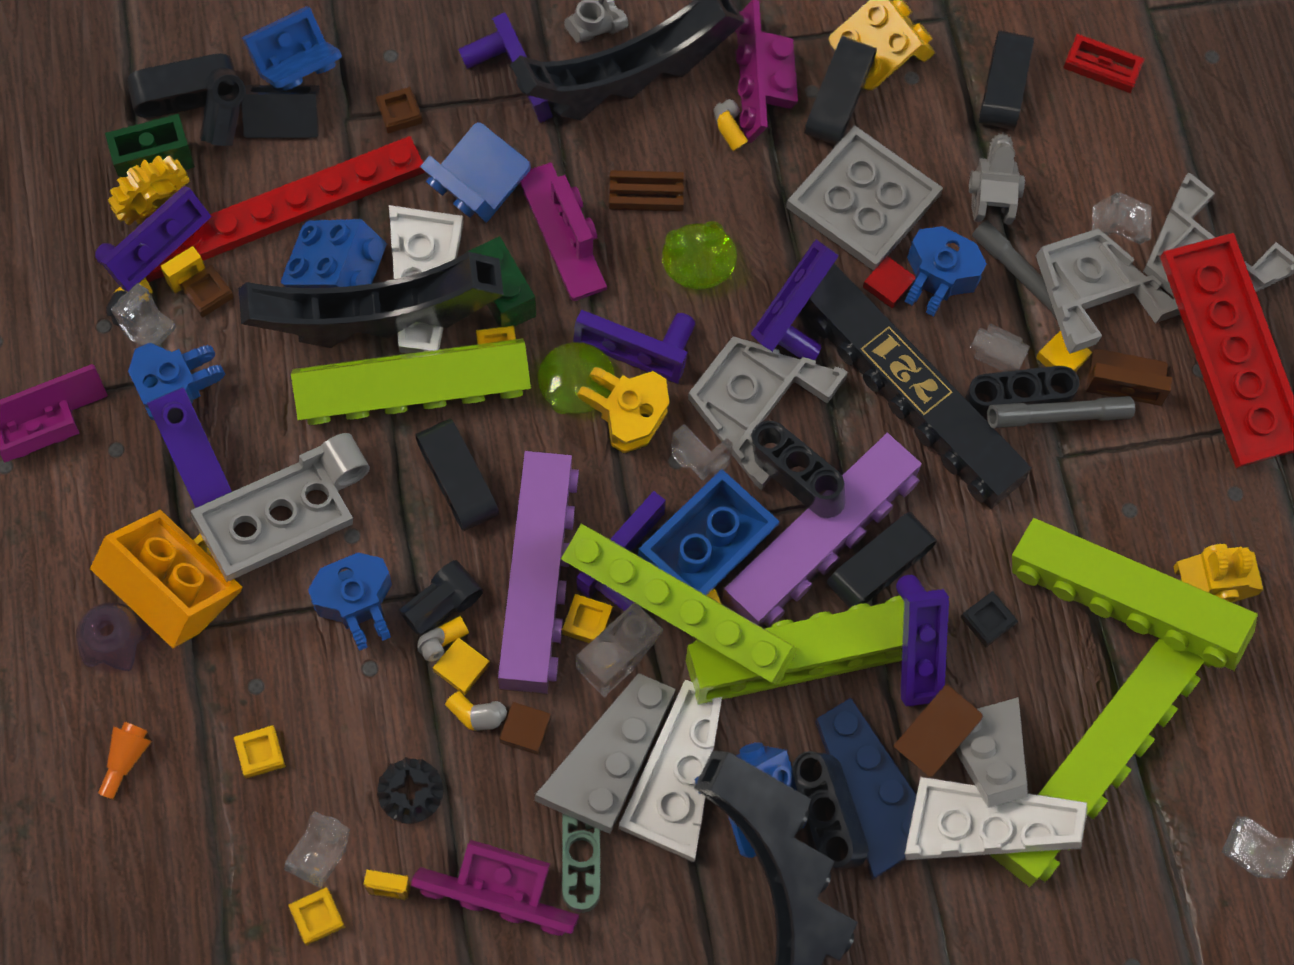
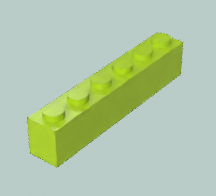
M523 338L292 369L291 372L298 420L307 419L308 425L330 422V416L346 414V419L365 418L370 416V410L384 409L385 414L403 413L408 411L407 405L423 403L424 409L440 408L447 405L446 400L461 398L463 404L485 401L484 395L500 393V398H515L523 396V390L531 389L526 347Z
M1034 517L1012 554V573L1022 582L1032 586L1038 584L1045 587L1064 601L1072 602L1074 600L1088 606L1098 616L1104 618L1113 617L1126 623L1131 630L1139 634L1149 633L1164 640L1169 647L1178 651H1190L1201 656L1209 665L1217 668L1226 667L1235 671L1255 632L1257 613Z
M583 524L579 526L561 558L568 564L771 683H780L799 650L790 643Z
M896 596L883 604L873 606L866 603L858 604L845 612L835 614L820 612L807 620L798 622L782 620L774 623L769 628H764L799 649L779 684L771 683L702 641L695 640L693 644H689L687 647L686 665L691 682L694 685L697 704L713 702L712 699L719 697L727 699L902 661L903 599L901 596Z

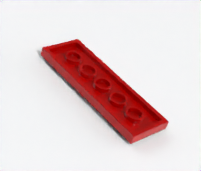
M1234 233L1164 251L1160 255V259L1235 468L1293 453L1294 395Z

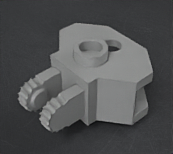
M1003 133L992 138L988 158H979L977 169L971 171L969 193H972L974 221L982 222L986 214L987 205L1001 207V212L1004 214V224L1011 225L1016 218L1018 198L1023 196L1025 177L1019 174L1017 162H1014L1015 150L1013 149V141L1011 137H1008V134L1004 135Z

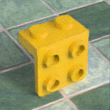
M869 0L829 36V42L835 50L842 36L877 48L872 67L863 87L867 90L875 89L913 55L926 62L936 53L929 45V42L932 40L931 35L919 22L916 25L913 24L908 17L912 11L903 0Z

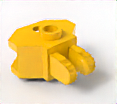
M594 367L590 377L597 384L611 391V394L608 398H605L594 390L582 386L577 393L579 399L602 413L601 418L608 422L611 446L623 453L647 446L668 412L667 407L670 402L666 378L651 371L630 379L622 375L619 379L601 368Z
M1226 544L1212 545L1206 547L1201 554L1177 561L1173 566L1175 574L1181 575L1183 582L1229 602H1236L1256 596L1263 591L1255 553L1251 552L1248 547L1228 548Z

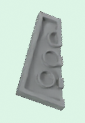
M638 673L535 794L534 801L610 834L673 699L675 688Z

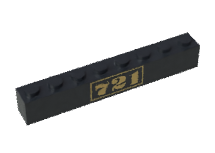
M834 263L801 311L811 320L816 333L824 339L828 338L837 347V352L841 359L848 365L853 364L861 372L866 385L872 391H879L888 401V405L894 415L901 420L905 419L915 429V435L919 441L926 447L931 446L941 456L944 467L950 473L958 474L964 480L970 494L978 502H984L990 509H993L1025 482L1032 467L994 428L990 427L983 416Z

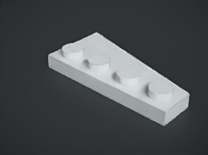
M389 205L394 279L421 273L457 258L464 223L463 216ZM419 322L413 323L398 332L399 351L409 354L439 350L443 327Z
M685 679L621 819L619 829L695 862L705 796L699 794L694 789L696 785L694 779L701 775L713 751L722 697L712 699L713 702L698 705L693 682Z
M920 777L905 851L906 860L1081 848L1087 815V803L1028 794V797L988 808L975 785Z

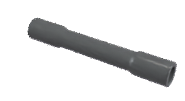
M988 220L980 224L973 232L972 237L1052 312L1053 317L1057 320L1043 277Z
M1130 396L1098 398L1090 401L1043 404H996L989 406L987 420L991 428L1094 419L1099 421L1131 419L1134 416L1135 403Z

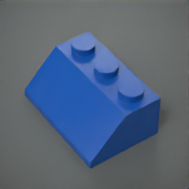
M721 469L639 548L638 556L703 594L708 595L779 525L780 521Z

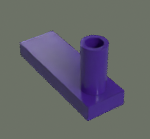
M506 12L492 18L497 32L458 49L467 69L504 52H507L511 63L519 56L526 57ZM527 96L540 123L553 117L547 100Z
M183 186L117 246L109 243L101 244L95 253L96 260L104 266L122 290L130 292L212 216L193 191Z
M815 239L750 334L772 352L778 344L800 359L805 357L815 360L820 353L821 345L791 326V324L839 255Z
M581 310L575 321L573 342L644 371H654L667 380L678 384L684 373L688 354L684 348L696 322L687 314L677 313L663 341H660Z
M184 387L147 402L195 508L231 493L232 490Z
M653 491L610 540L632 551L664 515L666 500ZM582 571L577 576V590L587 598H590L598 590L630 617H633L642 608V606Z
M905 575L898 580L896 589L904 601L901 700L905 707L930 703L945 686L949 596L944 589L926 591L916 576Z

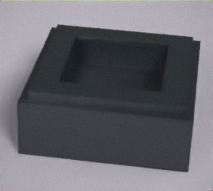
M993 591L963 612L960 617L985 648L1018 623L1015 616Z

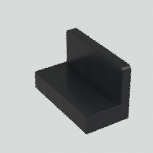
M272 85L245 86L246 94L242 101L244 136L246 138H315L318 136L317 106L320 101L319 85H298L288 90H283L282 87L275 88Z

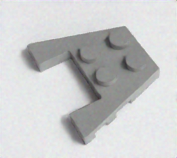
M1190 172L1185 176L1143 271L1146 275H1154L1163 283L1161 287L1173 297L1174 295L1160 255L1170 249L1215 238L1193 220L1210 202L1215 192ZM1277 242L1253 266L1245 262L1255 292L1294 274V256Z
M1099 228L1043 246L1036 255L1066 349L1069 353L1096 345L1102 337V334L1085 312V309L1134 293L1155 323L1180 315L1175 298L1173 300L1160 289L1163 283L1154 275L1145 276L1133 266L1132 262L1135 259Z
M733 336L690 390L688 399L753 483L762 490L771 476L755 462L751 438L753 429L767 418L794 382L825 403H828L847 378L848 372L839 367L831 369L817 365L815 360L802 357L800 360L779 353L780 350L774 349L772 352L761 344Z

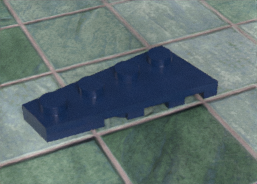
M849 698L818 717L815 723L826 753L833 755L841 764L868 844L867 868L871 879L874 880L906 859L905 851L916 794L853 700Z

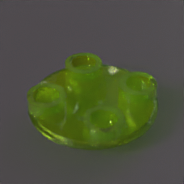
M709 221L705 224H690L678 230L670 231L665 238L662 262L667 274L678 284L691 289H708L723 283L732 274L737 262V251L734 242L724 232L722 225L718 222Z
M567 343L553 349L544 358L538 373L539 388L555 412L560 414H580L595 410L589 404L579 399L577 393L582 386L594 390L605 398L609 397L611 391L597 384L590 377L594 367L601 368L615 376L611 361L601 350L586 343Z

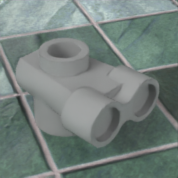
M582 0L578 3L575 13L565 19L564 25L576 42H586L592 40L594 36L606 32L614 34L627 28L628 19L625 13L615 6L614 0Z

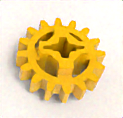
M156 156L152 163L143 160L141 167L136 165L128 169L126 172L128 174L127 177H119L117 181L120 185L110 190L112 197L108 199V202L120 222L124 220L127 225H130L136 221L140 225L180 188L189 183L190 180L187 177V172L178 160L174 161L171 156H167L162 160L160 156Z

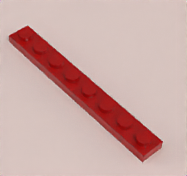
M408 136L210 214L212 217L145 278L149 283L164 277L161 265L192 246L199 253L202 261L426 173L420 167L423 161L411 136Z

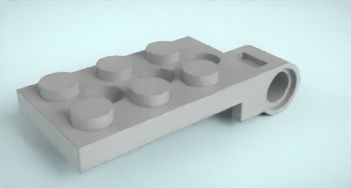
M342 433L328 439L321 446L299 455L298 463L192 509L191 518L226 582L352 525L353 517L338 491L361 480L369 472L370 466L352 435ZM321 490L326 493L328 499L323 504L316 505L310 503L306 499V495L310 491ZM277 506H285L293 514L285 521H278L272 518L270 512ZM249 522L257 530L250 537H240L234 532V528L239 523Z

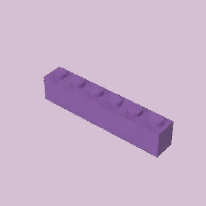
M887 432L842 475L845 483V507L842 512L835 517L824 518L816 515L808 508L724 588L722 602L729 609L760 627L764 625L768 628L771 627L785 613L782 607L792 598L797 602L809 591L813 585L810 580L819 571L823 575L827 574L839 561L840 558L837 554L846 545L850 549L856 546L866 534L864 528L872 520L879 523L893 508L891 502L899 494L906 497L920 481L917 475L922 463ZM827 490L822 495L829 496L835 492Z
M525 451L498 673L499 689L547 694L549 681L556 682L559 657L551 656L553 642L560 643L563 619L556 618L557 604L565 605L567 581L560 580L561 566L569 567V564L561 558L570 544L564 543L565 529L573 530L575 506H568L569 492L577 493L579 470L572 469V455Z

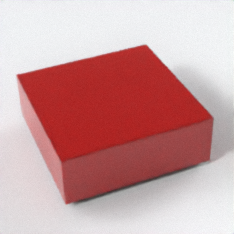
M886 256L864 281L863 288L893 309L913 286L916 276Z

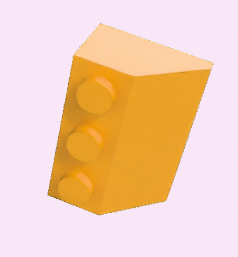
M161 509L106 535L90 567L94 574L172 648L200 634L243 588L235 579L226 582L215 560Z

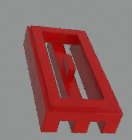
M1077 33L1063 69L1131 94L1145 58ZM1080 48V49L1085 50V51H1088V52H1090V53L1099 55V57H1096V56L1087 54V53H1085V52L1079 51L1078 49ZM1112 61L1131 67L1133 70L1114 64Z

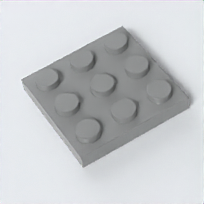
M854 125L787 200L786 208L874 271L941 196L943 187Z

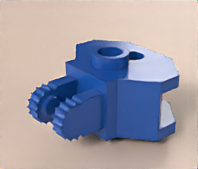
M943 226L919 229L912 241L907 257L916 278L905 302L913 306L924 289L934 294L927 305L926 311L927 314L934 316L943 300L947 301L950 295L974 292L982 278L981 274L987 265L977 243ZM955 243L958 245L959 251L948 247L947 244Z
M147 343L135 349L128 372L150 419L154 420L147 402L184 387L192 404L194 399L201 397L199 390L223 379L225 372L221 365L209 366L207 369H202L193 374L190 373V370L214 359L215 352L211 345H203L184 354H181L179 349L171 352L152 343Z
M357 552L320 568L308 589L318 617L343 622L345 629H350L359 651L368 646L366 644V636L358 624L371 618L374 621V627L378 636L383 641L391 638L382 616L381 604L392 586L390 574L383 558Z

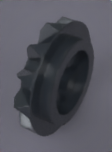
M405 757L401 761L389 764L387 770L379 777L377 796L383 811L390 818L401 823H418L433 815L440 806L443 798V783L437 769L428 764L424 759L419 760ZM406 775H410L416 786L422 785V787H425L415 792L414 806H410V802L404 793L398 794V792H394L405 787Z

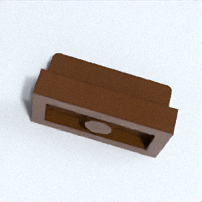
M1096 348L1091 354L1086 392L1111 397L1130 396L1133 401L1162 406L1171 391L1172 377L1167 376L1168 364L1165 361Z
M946 684L893 747L928 777H933L981 722L983 714Z

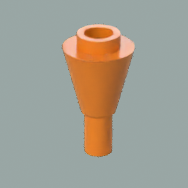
M125 721L121 729L113 726L107 768L109 769L98 794L114 799L123 776L127 775L152 742L145 739L147 730Z

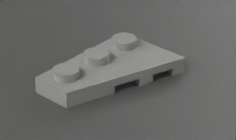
M1019 697L978 708L977 710L983 714V719L957 748V755L988 808L1028 797Z

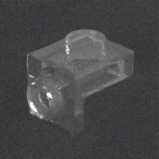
M1117 192L1094 204L1092 230L1099 228L1106 235L1116 233L1138 244H1142L1151 240L1152 206Z
M139 283L121 296L118 302L111 308L124 335L140 346L147 343L159 346L176 329L174 321L159 312L149 290Z
M685 424L673 433L671 446L673 457L683 468L690 467L702 481L711 473L716 475L721 469L725 470L732 461L730 457L733 443L728 438L710 451Z
M314 811L309 817L306 832L286 859L284 870L322 888L345 853L350 829L341 824L337 819L326 817Z
M1237 816L1222 853L1255 877L1282 879L1293 862L1294 840L1292 838H1277L1248 816Z

